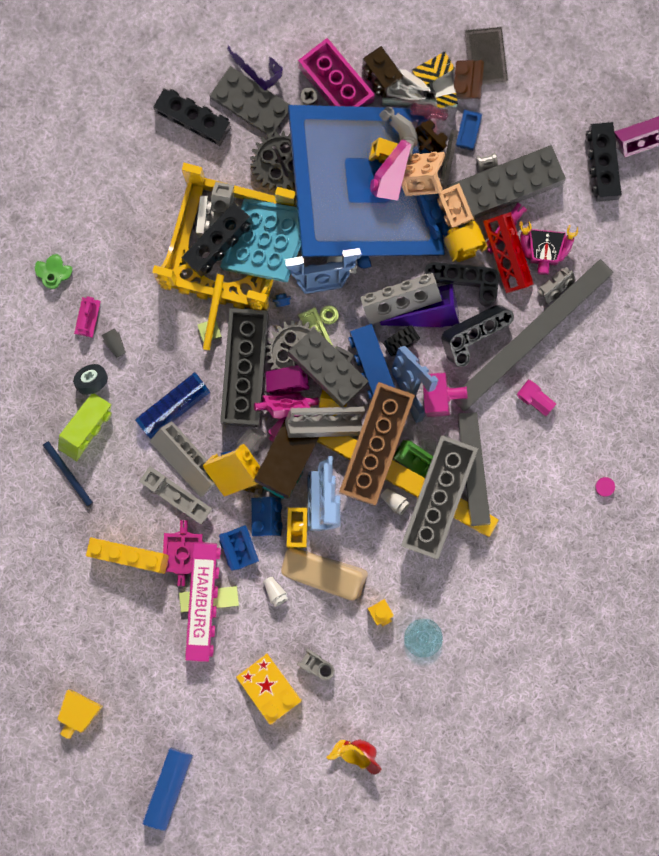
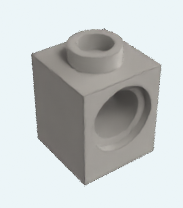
M215 182L211 193V211L224 213L234 202V185Z

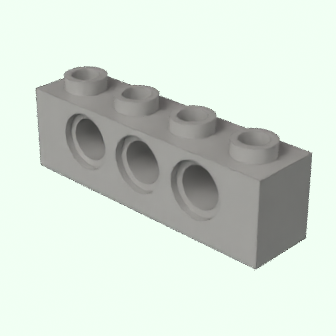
M433 273L424 274L418 278L406 280L400 284L388 286L382 290L370 292L360 297L369 324H374L442 301Z

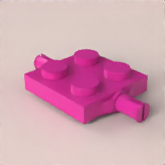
M299 392L264 395L262 403H254V410L269 411L273 418L284 419L287 417L290 408L318 406L319 399L318 397L305 398Z
M180 520V531L164 533L163 553L169 555L166 572L178 574L177 586H185V575L191 573L193 542H203V534L187 532L188 520Z

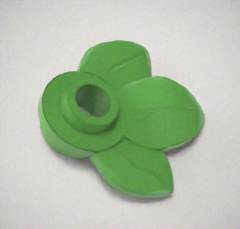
M53 254L46 260V263L36 262L35 273L37 277L42 279L43 285L46 288L56 289L61 281L71 276L72 266H63L60 255Z

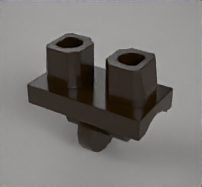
M431 119L426 122L423 121L415 128L417 139L421 143L418 149L422 151L426 148L429 152H441L448 146L446 144L448 137L445 133L440 132L437 135L433 131L436 126Z

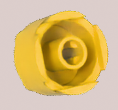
M471 221L460 229L459 227H454L448 231L449 235L444 237V243L453 262L455 260L462 262L475 257V253L478 250L482 253L488 247L476 221Z

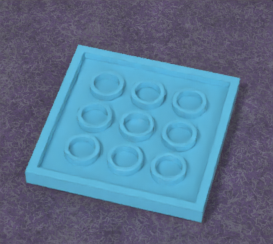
M244 198L241 209L251 217L254 223L251 229L239 238L238 243L226 251L220 268L225 271L288 283L291 272L286 268L285 259L296 258L301 246L297 207Z

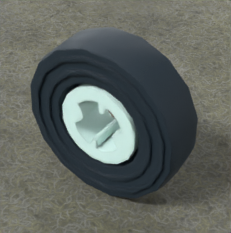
M90 364L81 368L75 374L73 383L81 394H94L106 385L108 375L101 365Z

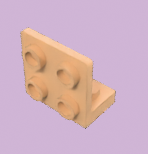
M444 152L412 154V158L407 161L402 182L405 196L441 193L442 186L437 172L445 158Z
M459 183L441 191L439 194L440 198L437 200L440 208L447 214L444 218L448 227L450 226L452 229L474 220Z

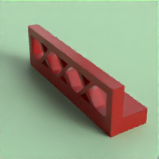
M511 212L483 221L506 293L533 285L534 283ZM498 221L500 228L498 233L492 230L491 222ZM499 239L505 243L504 251L498 249L497 243ZM504 258L510 260V269L504 267ZM510 275L516 278L518 286L510 287L508 281Z

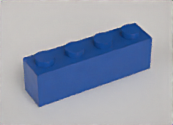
M372 324L350 331L351 337H348L351 348L355 347L357 355H354L357 365L362 366L363 372L361 374L369 381L368 386L370 390L367 393L370 401H372L378 382L394 388L395 386Z

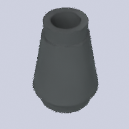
M115 328L102 335L104 339L102 341L116 358L126 353L120 333Z

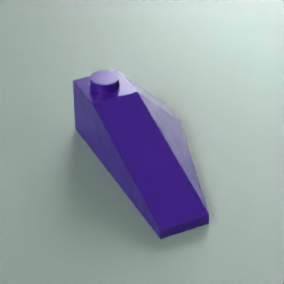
M453 283L438 287L442 301L380 321V325H412L413 327L441 328L459 324V310Z

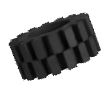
M411 325L393 334L383 344L390 356H394L397 354L398 348L403 346L409 348L417 343L420 337Z

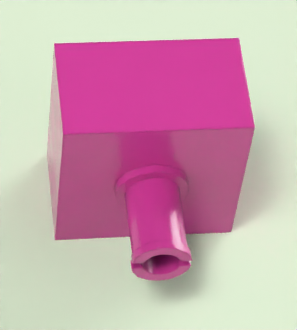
M445 372L429 374L430 376L435 375L438 378V383L435 390L428 392L423 385L425 414L427 417L450 416V400L468 399L467 386L449 388Z

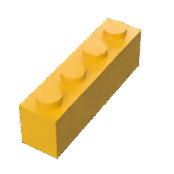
M92 537L89 539L86 556L161 574H165L169 555Z

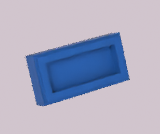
M464 110L455 147L474 150L482 117L481 113Z

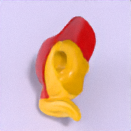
M340 740L326 757L328 760L341 757L347 763L355 764L361 769L365 768L373 775L379 774L382 770L375 761L377 756L376 748L365 740H355L352 742Z

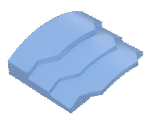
M329 456L328 459L321 461L317 471H311L307 474V531H324L340 527V496L336 495V476H333V456Z

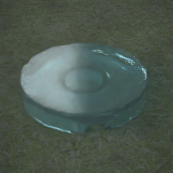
M418 619L408 625L404 634V641L407 649L417 657H429L439 651L443 635L440 627L432 620Z

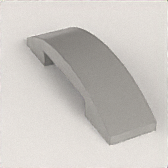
M149 466L139 481L201 525L212 511L211 507L151 466Z

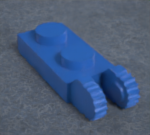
M437 194L415 195L426 226L429 228L433 239H440L437 224H439L440 230L445 237L449 235L448 231L450 229L445 221L443 210L439 206Z

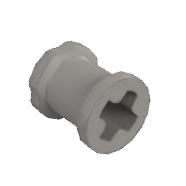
M313 88L302 90L301 104L316 106L318 102L316 90Z
M495 152L489 156H476L479 173L485 169L498 166Z

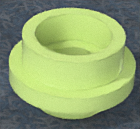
M328 305L321 309L320 319L323 323L330 325L338 320V310L334 306ZM331 312L333 314L332 318H327L325 316L326 313Z

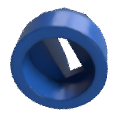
M369 256L357 258L360 268L367 269L372 267Z

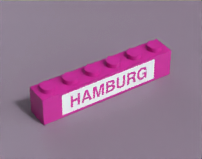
M193 542L185 652L186 661L209 662V657H213L214 645H210V639L215 635V626L212 625V618H216V606H213V598H217L218 587H214L215 579L219 578V567H216V559L220 560L221 548H217V543Z

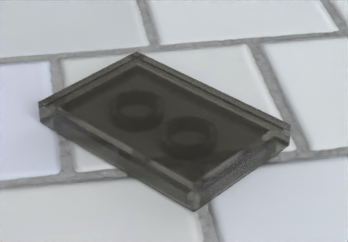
M502 27L465 30L467 59L474 61L482 60L484 62L482 85L508 82Z
M452 129L450 132L440 179L442 190L447 188L458 130Z

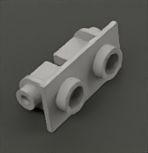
M567 267L561 268L552 276V279L555 281L554 284L547 280L539 287L537 293L541 297L544 296L546 304L556 300L560 293L573 285L576 280L572 270L570 271Z

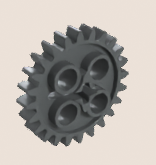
M284 130L281 135H278V132L275 131L273 137L270 133H267L268 139L261 137L262 144L256 142L255 145L258 149H252V153L256 155L250 157V160L255 161V163L250 164V167L256 168L252 174L259 175L256 179L257 182L263 180L262 187L269 184L270 191L273 186L287 189L289 186L291 190H294V170L288 168V164L293 162L291 135L289 133L288 136H285ZM287 145L290 147V151L283 153L280 147ZM273 146L277 148L280 159L284 160L283 165L288 173V177L284 175L281 164L277 163V155L273 150ZM267 152L273 155V159L270 161H266L263 158V155ZM279 170L281 176L273 178L270 174L271 171Z

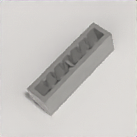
M172 421L160 428L150 442L200 497L204 496L215 486V483L203 468L207 459Z

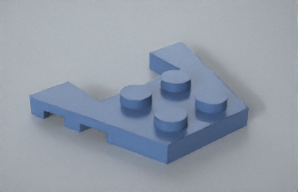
M360 248L343 250L342 262H328L318 266L313 264L305 268L303 257L285 259L286 268L296 278L297 284L304 294L342 288L350 275V269L356 265V259H360L361 252Z
M406 346L398 348L391 371L400 390L415 395L410 412L414 421L419 423L423 421L425 416V409L416 397L420 384L422 382L426 390L431 392L435 390L438 378L435 375L430 376L428 374L429 369L426 366L421 367L417 363L419 359Z

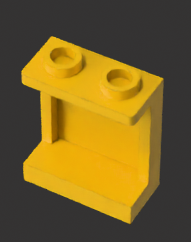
M244 443L235 451L220 457L218 454L212 455L203 465V468L224 497L257 485L253 480L261 467Z

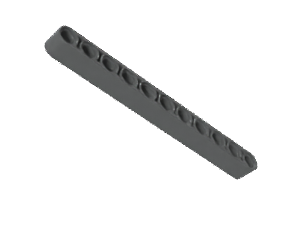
M602 259L598 260L463 386H467L468 399H454L453 401L465 412L614 272Z

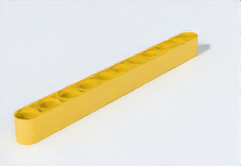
M350 436L319 437L317 442L351 460L357 440ZM392 460L385 480L418 498L425 478ZM462 498L459 500L453 517L487 537L491 536L499 521L490 515V525L471 526L468 502Z

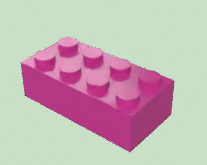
M328 38L298 60V68L330 106L368 107L374 102L375 94Z

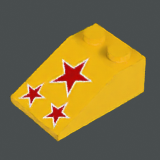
M265 654L236 677L270 725L302 701L268 654Z

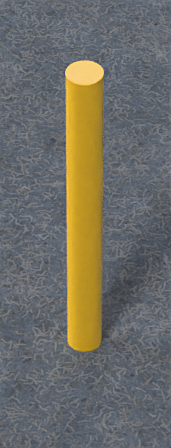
M221 274L216 275L203 343L204 350H210L224 280V275Z

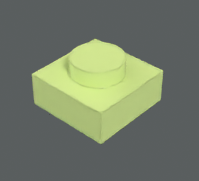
M208 321L197 324L203 343ZM216 321L212 340L222 337Z

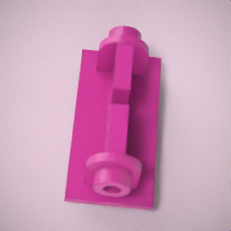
M89 296L86 298L82 297L74 334L93 338L101 301L94 300L93 297Z

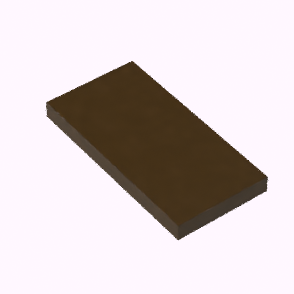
M284 420L253 481L288 499L319 437L289 438Z

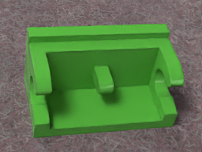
M402 440L393 456V459L422 477L427 475L433 458L431 454L408 440Z

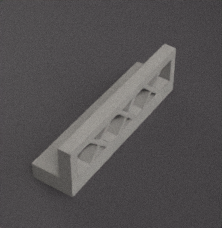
M364 407L290 408L285 420L288 437L359 436L362 429L361 419L365 409Z

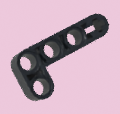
M431 262L425 267L424 274H430L431 269H435L434 277L436 283H453V285L479 287V302L483 306L493 305L497 298L499 274L494 268ZM444 269L443 277H440L441 270ZM452 270L456 272L457 276L449 278L447 272ZM471 272L476 278L469 280L466 278V273ZM491 274L494 277V281H486L485 275ZM490 293L493 299L487 301L483 298V294Z
M495 305L444 331L441 340L447 359L459 367L468 365L470 362L468 346L510 325L514 319L513 312L502 305Z

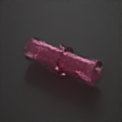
M413 103L410 108L411 115L423 116L425 119L434 118L446 121L448 118V113H444L448 112L447 109H438L431 104L421 105Z

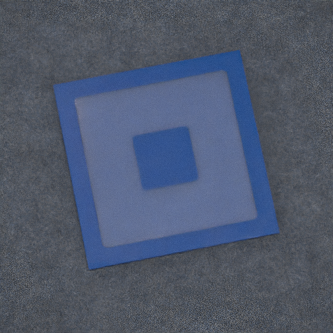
M288 105L302 257L342 256L343 250L360 248L361 256L445 255L443 234L439 224L437 226L440 232V239L435 240L430 233L429 227L427 228L415 195L405 196L402 186L398 200L379 198L371 193V181L382 165L377 159L369 161L372 143L379 137L398 144L400 142L399 133L390 125L392 120L389 118L387 121H384L379 116L386 107ZM393 108L394 115L399 113L412 123L414 129L423 121L426 122L430 119V109ZM418 141L417 146L413 148L412 154H425L431 152H429L426 148L420 151L418 147L421 145V143Z

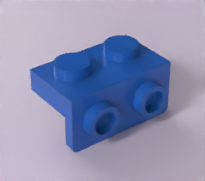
M251 498L252 536L282 535L281 498Z
M246 525L219 534L220 546L224 549L226 562L231 571L259 562Z

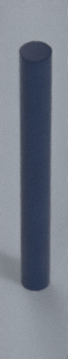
M49 441L44 443L42 446L87 507L90 506L93 501Z

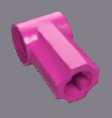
M529 379L516 394L524 403L533 406L545 417L556 405L553 400L541 391V388Z

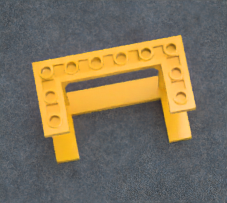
M183 163L182 173L187 185L167 256L161 266L154 265L152 273L162 289L171 290V288L178 289V292L181 294L189 295V293L197 294V298L207 300L213 296L214 288L212 286L215 284V281L205 276L201 278L194 270L191 277L182 279L180 277L181 272L191 268L187 264L180 266V263L183 264L181 257L184 255V250L185 253L189 250L190 235L198 211L200 196H202L203 190L213 191L215 182L220 181L205 178L202 167ZM234 185L235 198L243 200L246 198L297 207L295 191L277 187L274 196ZM251 275L235 282H223L219 304L226 305L227 302L233 304V307L237 309H244L246 307L252 310L268 311V299L274 280L256 277V287L251 281L256 276ZM196 277H198V278L201 279V282H200L199 284H198V281H194V282H192V281H193ZM244 283L248 284L252 291L248 290L247 296L241 292V285ZM231 287H236L238 294H236L233 290L232 292H230L229 289Z

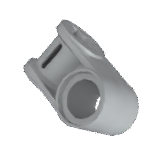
M308 648L305 650L306 654L302 661L297 663L302 669L323 680H329L335 674L332 664ZM326 665L331 668V674L328 677L322 676L320 671Z

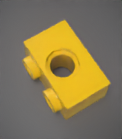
M288 507L287 548H307V508Z

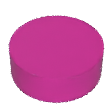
M600 478L595 484V490L600 496H610L615 491V483L611 478Z

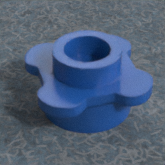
M287 293L275 295L276 298L272 299L275 302V307L290 305L291 296H287Z

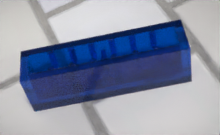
M194 372L137 417L135 421L147 436L152 439L160 428L171 421L174 422L208 395L210 390Z

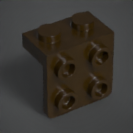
M382 46L363 58L361 72L363 78L367 82H371L373 85L372 89L377 96L386 98L387 89L401 80L403 74Z

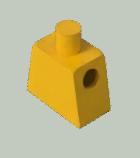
M68 689L57 719L65 724L60 735L71 739L75 730L81 733L84 732L103 706L72 689Z

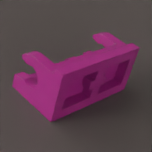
M298 365L266 372V392L272 395L309 390L308 374L302 371Z

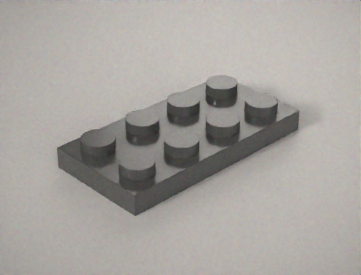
M232 66L228 68L209 95L212 100L266 135L270 133L272 137L288 115V105H290L269 90L264 91L255 81Z
M315 328L308 332L287 353L340 407H343L369 382Z

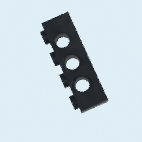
M163 88L153 106L154 112L221 147L231 129L229 119L221 114L219 116L213 114V111L206 106L200 107L196 105V102L188 97L186 99L182 98L173 89L167 90ZM176 104L181 105L179 110H173L172 107ZM191 113L198 114V116L195 119H190L188 117ZM208 121L215 123L210 128L205 126Z
M613 122L591 124L586 131V141L590 142L588 159L592 160V167H590V177L594 178L592 195L593 197L596 196V202L619 200L622 192ZM596 142H604L605 147H599ZM598 160H606L607 165L602 166ZM606 177L609 180V184L602 183L601 178Z
M233 203L181 258L202 278L212 270L213 265L217 261L224 258L226 251L230 247H234L238 243L239 238L251 229L254 222L245 211ZM231 225H236L233 230H228ZM223 238L220 244H215L217 239ZM205 252H210L208 257L202 258Z

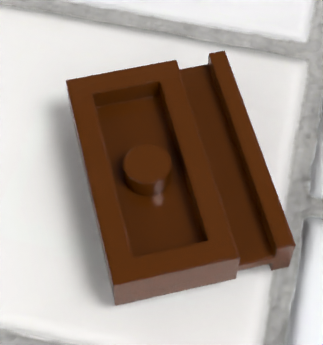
M482 60L456 61L454 89L457 99H481L484 68Z

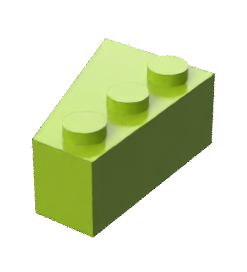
M95 393L91 394L59 434L58 450L77 462L93 437L99 433L103 422H107L111 417L112 404Z

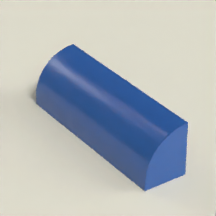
M172 747L169 748L145 814L143 825L158 830L167 829L193 757L192 754Z

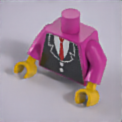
M522 221L519 223V227L522 230L520 242L524 255L530 259V263L538 264L537 273L540 275H548L550 265L556 266L558 262L566 258L572 249L574 237L578 234V227L574 233L569 231L571 225L567 227L566 236L565 232L532 229L530 221H528L526 228L522 227Z

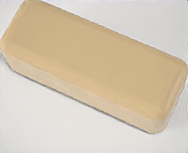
M297 548L287 549L281 569L282 575L351 601L361 596L368 576L365 569Z

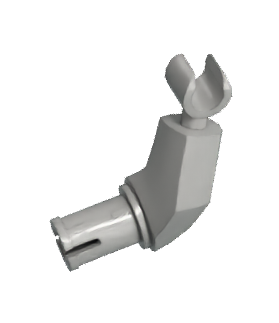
M386 107L379 116L384 121L390 118L392 120L390 125L399 133L400 141L406 140L411 144L408 160H410L413 148L418 144L416 131L408 119L399 113L394 115L393 108Z

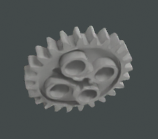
M291 320L290 326L284 322L283 329L277 326L279 332L272 331L271 333L274 335V338H268L271 345H266L270 352L265 353V355L271 357L267 363H274L271 370L295 366L296 363L289 356L285 361L279 359L282 351H289V349L281 347V344L284 343L293 347L313 328L316 329V327L313 326L309 329L310 323L307 322L303 326L302 320H299L298 325L295 324L294 320ZM293 333L296 335V340L290 344L287 342V336Z

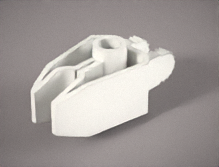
M400 70L403 78L387 89L389 96L406 100H425L426 97L420 95L417 89L426 91L428 87L421 79L407 70Z

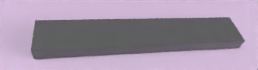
M477 412L458 413L460 442L478 448L466 481L470 525H490L491 520Z

